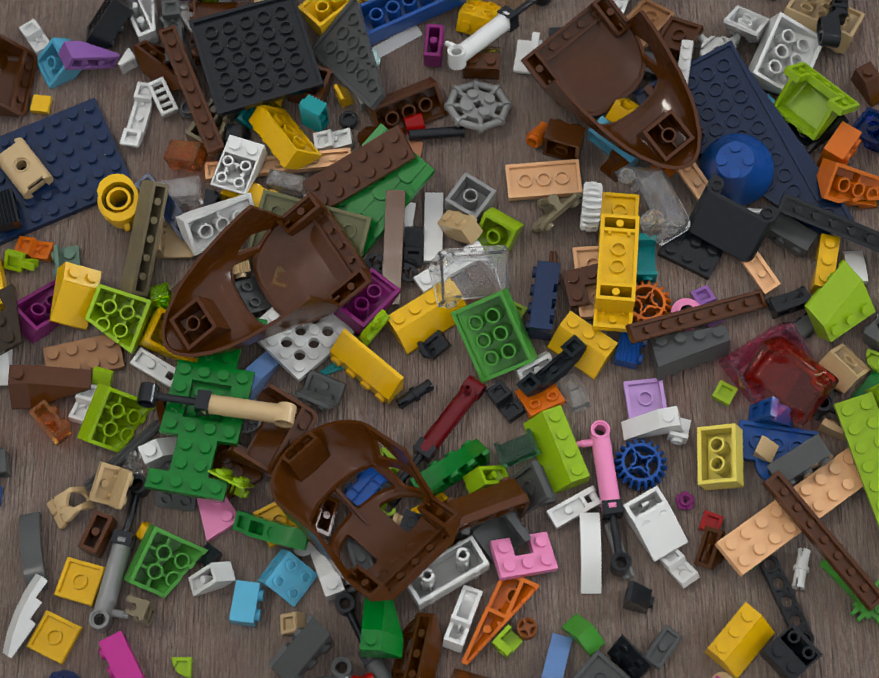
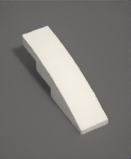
M35 574L27 586L11 619L2 652L10 658L13 657L36 625L30 618L42 603L36 597L48 581L38 574Z

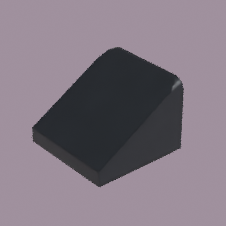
M207 543L203 548L208 551L198 561L205 567L212 562H218L223 555L215 547Z

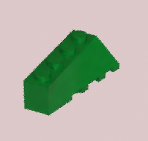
M477 438L473 441L468 440L461 445L462 448L457 451L451 450L445 455L444 459L433 461L426 470H419L434 496L463 480L464 475L478 466L489 464L490 451ZM412 477L410 479V485L413 487H418L416 481Z

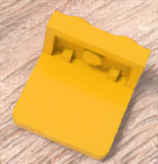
M466 0L467 3H464L459 11L455 31L472 35L494 19L501 7L493 2Z

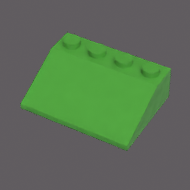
M507 287L451 312L482 383L532 363L538 358Z

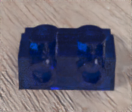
M867 107L852 127L862 132L859 139L862 140L861 142L864 143L865 148L879 153V111Z

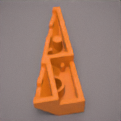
M523 577L499 580L461 663L468 665L534 594L540 585Z

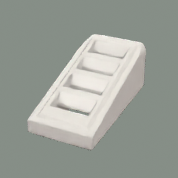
M164 77L147 83V87L162 119L179 112ZM163 84L162 88L155 91L153 90L154 87ZM166 91L167 94H164L157 98V94ZM169 98L170 101L160 105L159 102ZM170 105L173 106L172 108H170V109H168V110H166V111H163L164 108H166V107H168V106H170Z

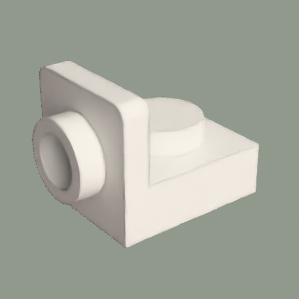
M680 418L683 431H669L667 440L676 445L686 444L689 437L691 420Z

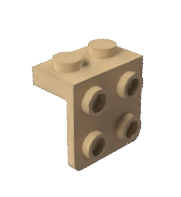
M163 217L156 252L157 259L194 258L187 243L180 239Z
M100 461L88 500L121 510L122 506H125L128 496L126 493L128 487H131L133 483V472Z

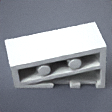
M130 0L133 3L134 11L130 22L139 42L144 40L150 41L151 44L159 42L157 0Z

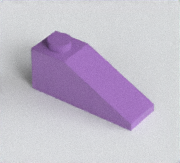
M64 41L58 53L66 70L114 68L120 58L119 53L82 41Z

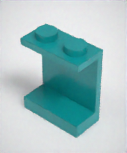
M639 233L636 282L641 280L644 284H647L648 280L651 283L656 282L658 275L655 267L656 233Z

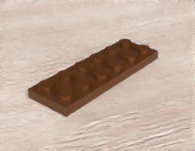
M396 125L303 183L308 193H313L324 205L336 207L416 159V156L401 127Z

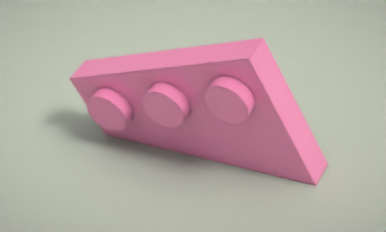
M225 497L224 502L197 498L207 542L233 527L236 511L227 497Z

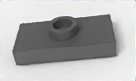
M665 625L644 657L654 668L660 671L683 636Z

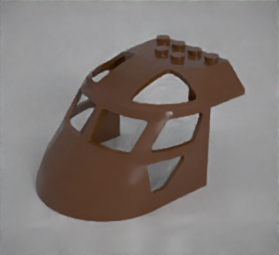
M357 420L329 422L302 435L279 458L270 480L271 495L278 507L306 535L308 541L317 551L327 558L335 571L371 602L393 600L454 543L461 518L457 511L433 495L406 448L371 425ZM378 442L382 443L396 459L382 456ZM372 467L391 483V486L373 494L362 504L355 507L341 491L340 486L357 473ZM389 467L397 468L411 475L418 487L405 485ZM331 494H335L349 509L350 513L337 527L331 536L329 544H327L312 521L322 504ZM416 497L423 499L422 503L417 507L421 518L410 531H405L381 509L382 505L399 498ZM348 537L355 540L377 559V562L372 567L365 570L357 564L351 569H346L340 560V553L343 543Z

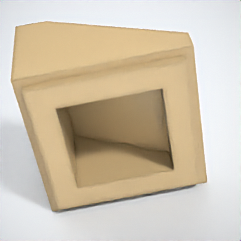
M762 435L753 456L772 463L779 446Z
M295 611L280 615L281 635H293L298 628L306 626L305 614Z

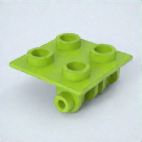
M222 467V469L208 470L209 473L214 475L213 479L227 481L230 493L241 499H247L250 494L248 489L255 487V485L250 483V479L244 476L237 477L233 475V471L229 468Z

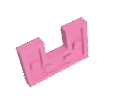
M547 532L529 534L531 538L527 542L531 553L518 556L514 554L510 538L490 541L489 546L500 581L557 571V562Z

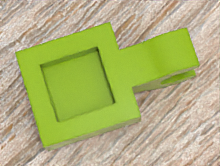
M7 249L5 251L3 268L20 273L24 271V268L34 271L35 267H39V260L34 258L26 259V253Z

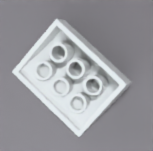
M779 12L769 20L748 68L762 89L780 95L789 80V77L783 73L786 66L805 62L813 68L822 46L818 45L817 33L782 12Z

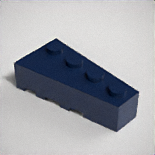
M538 260L537 267L533 266L532 278H535V285L531 284L530 296H533V301L528 304L527 313L531 314L530 321L526 320L525 327L531 339L551 341L561 263Z

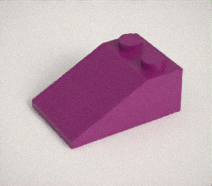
M372 267L369 269L372 283L347 304L334 312L336 317L347 324L359 336L382 309L384 311L388 309L401 292V289Z
M55 280L18 300V314L21 321L22 334L32 344L47 336L59 325L49 321Z

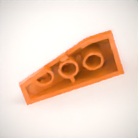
M823 158L817 173L821 198L836 203L879 200V176Z

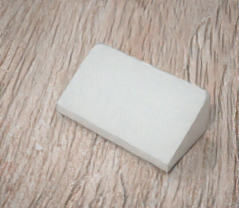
M545 351L539 354L534 362L515 369L514 372L519 381L530 372L535 375L552 360V356L549 352Z

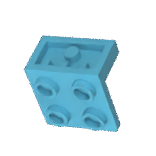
M281 548L257 581L263 586L269 587L287 603L295 607L318 574L292 552Z

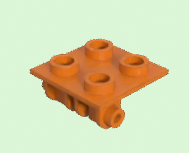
M555 384L531 397H527L520 389L515 391L517 397L527 410L529 420L544 410L558 405L562 407L566 401Z

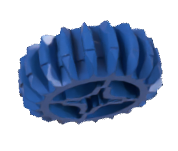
M635 438L633 445L627 441L626 447L621 446V452H616L615 456L617 459H614V464L618 466L615 467V470L620 472L617 474V478H624L622 484L625 485L628 482L629 489H632L634 485L636 486V491H639L641 486H643L644 491H647L648 485L654 488L655 483L660 484L661 478H664L666 475L663 471L667 470L665 465L667 458L662 457L664 451L658 452L659 445L652 447V440L645 444L644 438L641 440V443H638V440ZM639 452H644L649 455L643 456ZM631 454L633 463L626 469L625 458ZM655 461L656 472L650 475L648 466ZM639 462V464H644V467H642L641 465L637 466V463ZM633 474H639L642 478L634 477Z

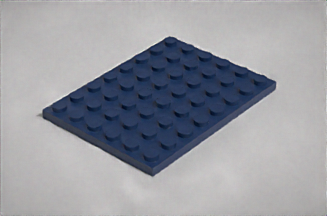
M95 97L0 136V153L16 143L14 139L22 137L53 177V182L50 185L44 184L32 193L34 197L25 199L0 167V191L12 188L17 199L23 225L22 228L4 233L0 232V246L19 238V236L27 235L98 205L97 189L99 183L108 175L124 174L131 179Z

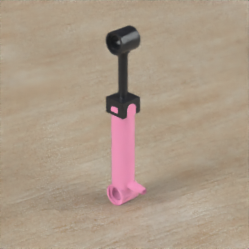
M598 420L591 426L590 439L576 441L578 447H592L601 502L602 521H610L615 553L611 558L609 569L613 575L623 577L628 574L632 560L627 553L622 552L617 519H622L624 510L622 499H620L610 439V426L607 422ZM595 431H602L604 435H597ZM622 561L625 567L620 568L615 562Z

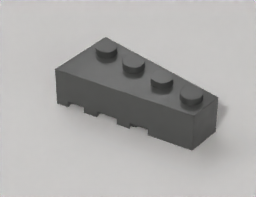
M718 326L650 339L649 355L657 381L663 380L665 376L670 374L672 376L679 374L680 370L688 367L690 369L695 368L699 363H708L729 355L730 338L726 326Z

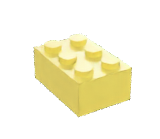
M736 423L697 427L698 485L704 490L744 487L743 430Z

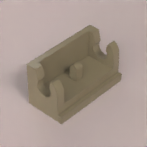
M128 595L127 601L134 604V611L125 609V612L132 616L135 622L143 624L146 628L150 629L157 609L150 601Z

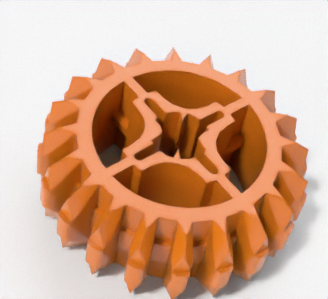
M642 280L639 282V286L636 284L634 307L638 309L639 313L637 314L633 310L632 323L669 314L672 309L670 306L671 299L668 298V292L663 293V286L657 288V282L654 283V286L650 285V280L647 281V284H644ZM653 297H655L658 300L661 307H659L658 304L653 301ZM649 300V303H648L647 307H645L644 310H643V306H644V305L647 303V301Z

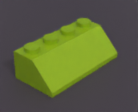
M561 405L544 410L523 424L539 465L543 466L554 494L589 482V472Z

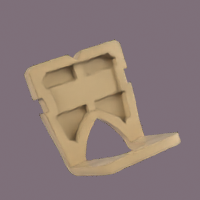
M84 486L69 487L47 502L51 514L55 515L54 519L59 529H65L69 525L68 523L81 510H92L95 508L94 502L88 500L89 493ZM71 493L82 494L87 502L73 507L69 505V498Z

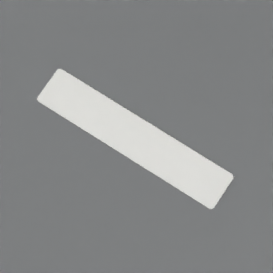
M415 25L372 47V49L378 52V57H383L422 35V32Z

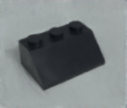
M104 0L87 27L86 42L104 49L111 48L115 43L116 39L114 38L117 33L120 35L123 31L125 21L130 20L133 16V3L130 0Z

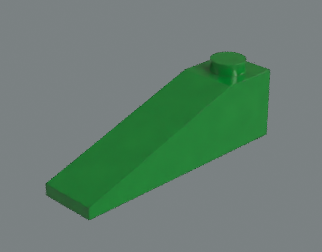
M365 597L360 640L361 657L402 659L403 635L394 601L371 602Z

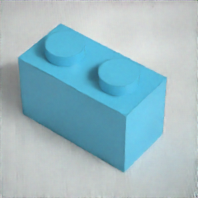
M236 580L229 617L231 624L256 627V622H260L261 609H259L260 601L263 602L265 590L262 589L263 587L260 583Z

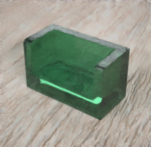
M530 428L526 429L527 434L504 444L494 443L501 464L505 468L542 453L536 437Z

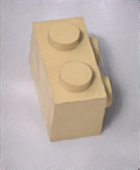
M448 209L437 222L448 238L473 245L483 232L477 223L478 220L473 215H466L460 211L455 212Z

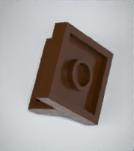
M670 16L660 35L667 44L674 59L678 62L682 40H693L695 45L704 29L703 25Z

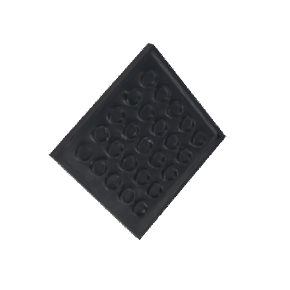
M261 0L189 21L218 118L324 87L296 0Z

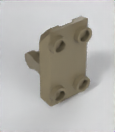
M574 193L572 196H565L560 201L556 194H551L547 198H540L537 201V206L545 214L532 224L531 230L533 234L537 232L541 234L544 231L550 230L554 226L553 221L571 207L575 208L581 203L580 198L583 195L581 193Z

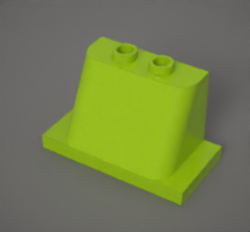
M805 62L786 66L783 73L789 77V80L774 103V106L787 123L793 124L800 133L807 135L813 141L820 138L838 115L842 116L856 111L860 106L857 101Z

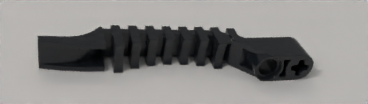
M832 0L829 13L825 17H819L816 28L819 46L839 47L841 42L840 25L843 26L848 15V0Z

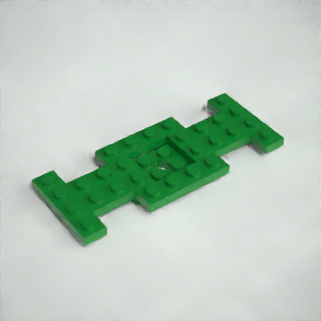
M257 318L259 322L265 325L268 324L267 320ZM242 348L219 355L199 357L197 362L178 359L169 394L196 398L198 389L212 391L214 395L250 399L255 372L237 369ZM167 402L159 432L160 434L178 437L169 471L149 468L144 486L145 489L224 502L229 483L225 480L210 478L211 473L208 470H212L217 447L220 444L238 447L244 419L210 414V417L196 415L192 405L187 407L186 404Z

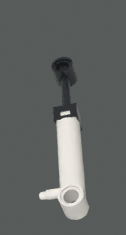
M527 0L515 10L505 5L497 11V16L460 44H455L448 40L445 41V46L448 47L449 67L453 70L465 68L466 61L506 31L511 33L517 29L521 13L533 4L546 6L551 0Z

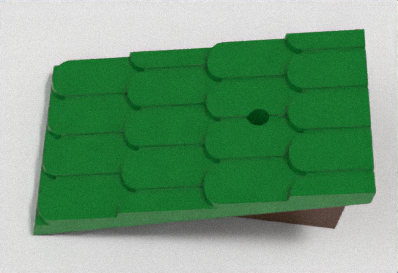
M381 123L362 146L385 133L388 129ZM414 153L416 159L334 207L372 217L362 259L384 234L386 190L406 191V208L435 173V170L416 153Z

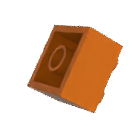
M842 121L823 148L816 165L820 167L823 158L847 165L862 141L859 139L862 132Z

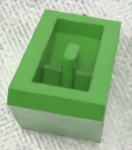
M577 613L562 626V629L590 657L605 644L593 624Z

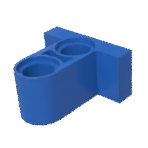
M770 397L750 405L748 421L792 428L794 409L778 403V398Z

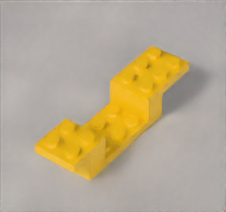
M602 192L593 330L627 332L625 326L631 324L633 320L640 216H638V194Z

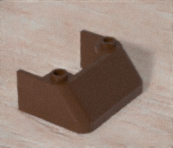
M0 34V116L20 117L27 112L38 58L34 52Z
M505 477L497 484L456 499L454 497L448 498L443 503L461 515L456 532L457 536L459 531L517 510L519 517L523 518L530 500L516 479Z

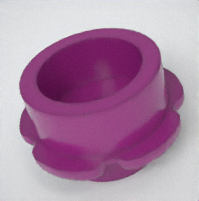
M683 491L680 495L676 496L675 502L679 509L691 510L694 507L695 498L689 492Z

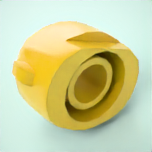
M108 175L99 183L97 189L98 208L109 224L117 229H125L126 232H129L131 227H133L140 191L126 175ZM127 200L124 206L116 207L119 202Z

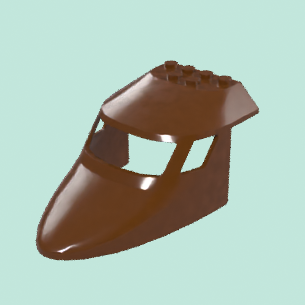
M595 0L520 60L542 89L556 103L570 111L575 117L613 145L636 159L659 168L680 170L691 166L698 158L701 147V130L692 93L667 44L643 10L628 20L613 0ZM641 39L649 44L656 61L646 55ZM647 67L657 76V82L652 93L630 114L616 122L600 124L592 117L609 111L616 99L629 96L642 81Z
M309 192L282 216L249 205L217 235L182 278L164 314L161 329L163 345L174 355L191 358L214 356L246 347L281 332L329 316L372 283L370 270L330 210L313 193ZM267 230L258 245L239 251L250 235ZM250 258H253L254 275L260 289L273 309L280 315V317L267 325L259 322L249 311L234 283L233 267Z

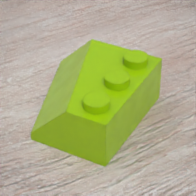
M841 260L837 270L827 277L828 281L822 288H818L804 305L818 338L829 342L834 341L876 312L863 280L845 260Z
M98 283L85 319L129 353L133 354L140 346L139 342L156 309V305L152 300Z
M98 383L77 438L118 453L128 444L134 436L135 430L140 424L145 422L146 416L155 407L145 408L139 406L136 403V396Z

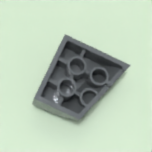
M311 614L306 618L308 621L306 626L295 631L292 643H286L269 663L273 672L280 678H304L303 674L308 669L312 670L317 665V659L321 654H327L332 648L333 640L330 634Z

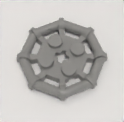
M478 79L459 86L454 85L451 88L447 102L444 103V109L448 111L454 120L455 126L476 130L479 133H483V131L496 126H503L506 123L507 114L512 108V102L505 96L500 85H492L478 81ZM480 88V89H483V90H487V91H490V93L483 92V91H480V90H478V89ZM497 96L501 102L497 103L495 97ZM456 98L461 100L460 103H454ZM497 110L501 111L500 115L495 114ZM456 111L462 112L463 115L459 116Z

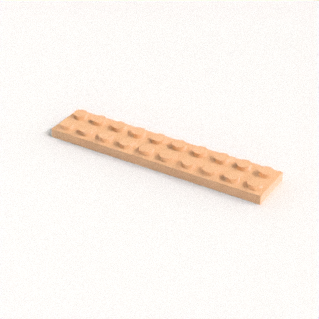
M848 447L828 464L817 469L793 488L821 519L863 488ZM774 500L716 542L715 546L738 575L742 577L802 533V531Z

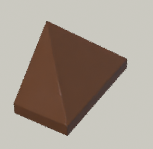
M709 526L705 527L694 562L695 565L713 570L725 558L715 546L716 542L725 537V531Z

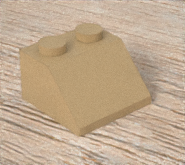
M844 343L830 350L816 365L820 375L828 378L833 383L834 388L843 394L853 388L871 370Z

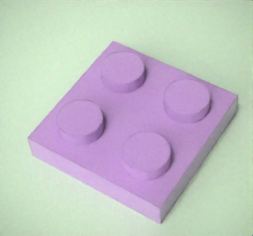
M657 378L623 382L628 419L657 409L667 408L662 380L657 381Z

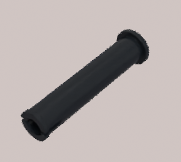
M461 126L409 129L410 141L452 137L465 138V130Z

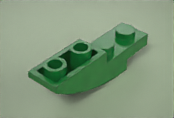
M237 510L232 530L270 543L306 551L308 539L297 526L267 519L242 510Z

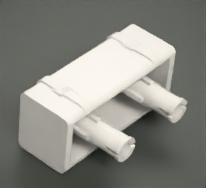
M471 535L445 550L406 589L418 609L421 610L488 571L489 562Z

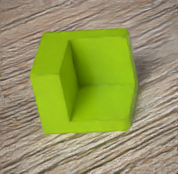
M509 624L492 641V646L506 660L522 644V639L511 630L512 627Z

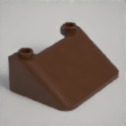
M270 383L261 390L258 395V401L277 404L279 402H290L296 405L297 410L293 427L282 428L275 426L274 423L261 422L247 448L238 444V447L230 446L225 456L272 476L276 463L286 449L302 435L312 430L317 421V414L312 408Z

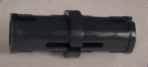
M427 379L415 388H409L407 393L396 398L395 401L398 403L399 408L402 410L412 402L421 400L420 397L428 392L433 391L434 386H431V381Z

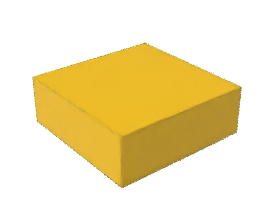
M34 94L30 107L31 113L49 115L52 97Z

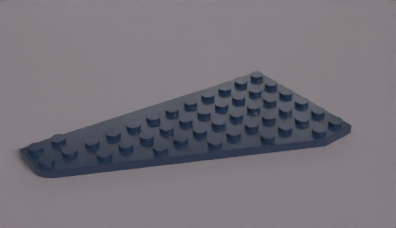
M732 40L691 61L688 87L697 108L700 126L703 128L699 155L702 156L705 149L714 140L724 135L742 133L753 136L767 147L774 163L773 180L769 189L762 196L764 199L777 207L782 194L786 193L854 221L844 202L836 203L821 198L817 180L819 168L745 65ZM657 80L650 83L649 85L652 88H654ZM646 86L633 92L639 105L647 98L643 90ZM794 218L795 220H797L804 226L808 227L809 229L815 231L819 235H821V233L828 235L832 234L828 231H825L816 226H813L811 224Z

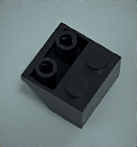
M794 623L760 653L762 658L781 678H798L823 655Z

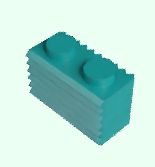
M309 94L299 103L302 124L316 132L324 131L329 123L327 104Z

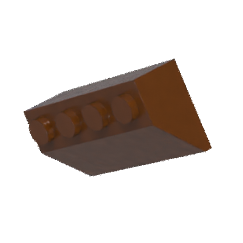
M432 77L385 95V98L375 110H372L365 104L373 126H379L381 123H384L385 127L390 130L399 125L403 133L406 132L403 120L405 117L421 113L424 124L448 115L444 109V102L437 81Z

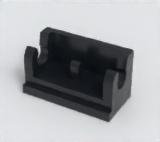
M801 286L797 290L776 297H768L765 301L772 318L776 319L805 309L804 305L811 297L805 286Z

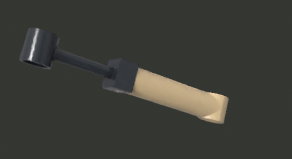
M142 382L140 384L136 400L139 406L145 408L156 407L158 401L194 406L195 413L199 416L210 417V414L234 417L274 423L275 426L282 428L293 427L297 406L290 402H279L277 404L214 395L212 391L198 389L196 398L159 393L160 387L151 382Z

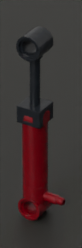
M472 375L466 378L456 396L423 438L420 437L413 446V453L416 454L413 461L416 466L422 460L428 464L432 461L442 443L473 403L478 401L487 388L485 384ZM404 471L399 479L405 483L410 475ZM386 481L380 490L390 487L391 483ZM402 498L387 503L394 508Z

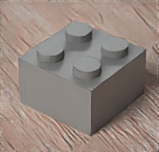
M465 172L444 200L445 210L460 211L466 215L471 214L478 220L477 223L479 224L484 212L495 203L496 190Z

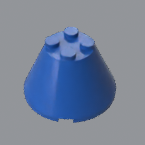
M742 133L727 134L714 140L705 149L699 163V169L708 181L713 173L723 179L724 188L720 194L742 206L751 204L761 198L769 189L774 175V163L767 147L757 138Z

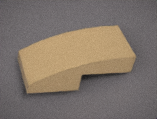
M824 418L817 430L830 437L846 441L842 428L839 427L838 423L832 419Z

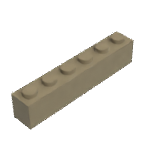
M142 180L120 288L121 291L148 297L170 186L168 184Z

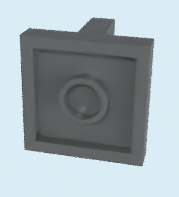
M537 460L531 461L510 477L511 479H516L530 500L525 514L532 512L539 506L550 505L557 501L542 465H539Z

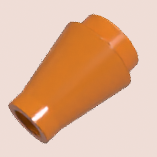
M541 121L526 135V143L530 147L537 148L542 145L548 124Z

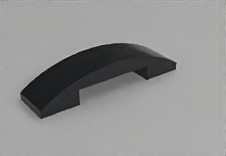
M573 335L560 346L562 352L535 375L530 372L516 384L527 397L534 396L551 387L579 361L587 346L576 335Z

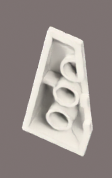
M247 193L188 211L175 218L182 237L193 255L196 256L202 253L217 235L247 206L255 205L251 193Z

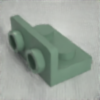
M58 244L53 245L54 251H51V257L56 267L53 268L55 280L57 268L63 263L69 262L82 266L80 247L78 245L59 248Z

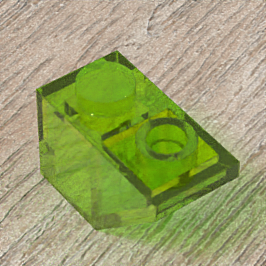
M168 281L149 287L150 299L155 308L161 307L167 310L173 296Z

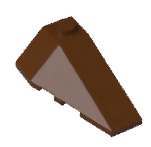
M9 365L8 388L11 408L13 410L34 409L38 405L47 402L52 403L56 399L65 396L70 397L91 390L92 370L38 365Z

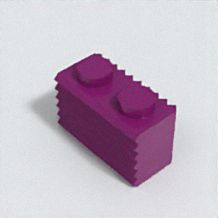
M426 25L423 50L424 66L441 67L444 43L443 25Z

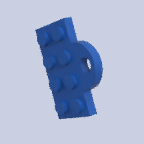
M740 420L738 424L743 430V461L754 462L756 473L764 481L770 477L767 467L770 463L753 456L762 435L779 446L772 461L774 462L818 434V431Z

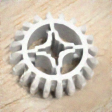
M591 181L584 184L580 214V229L583 231L596 232L599 228L603 192L601 183Z

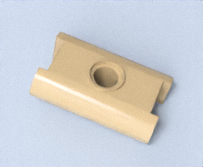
M19 137L14 139L16 143L0 153V167L25 199H30L34 197L32 193L44 184L50 185L53 182V177L25 140Z

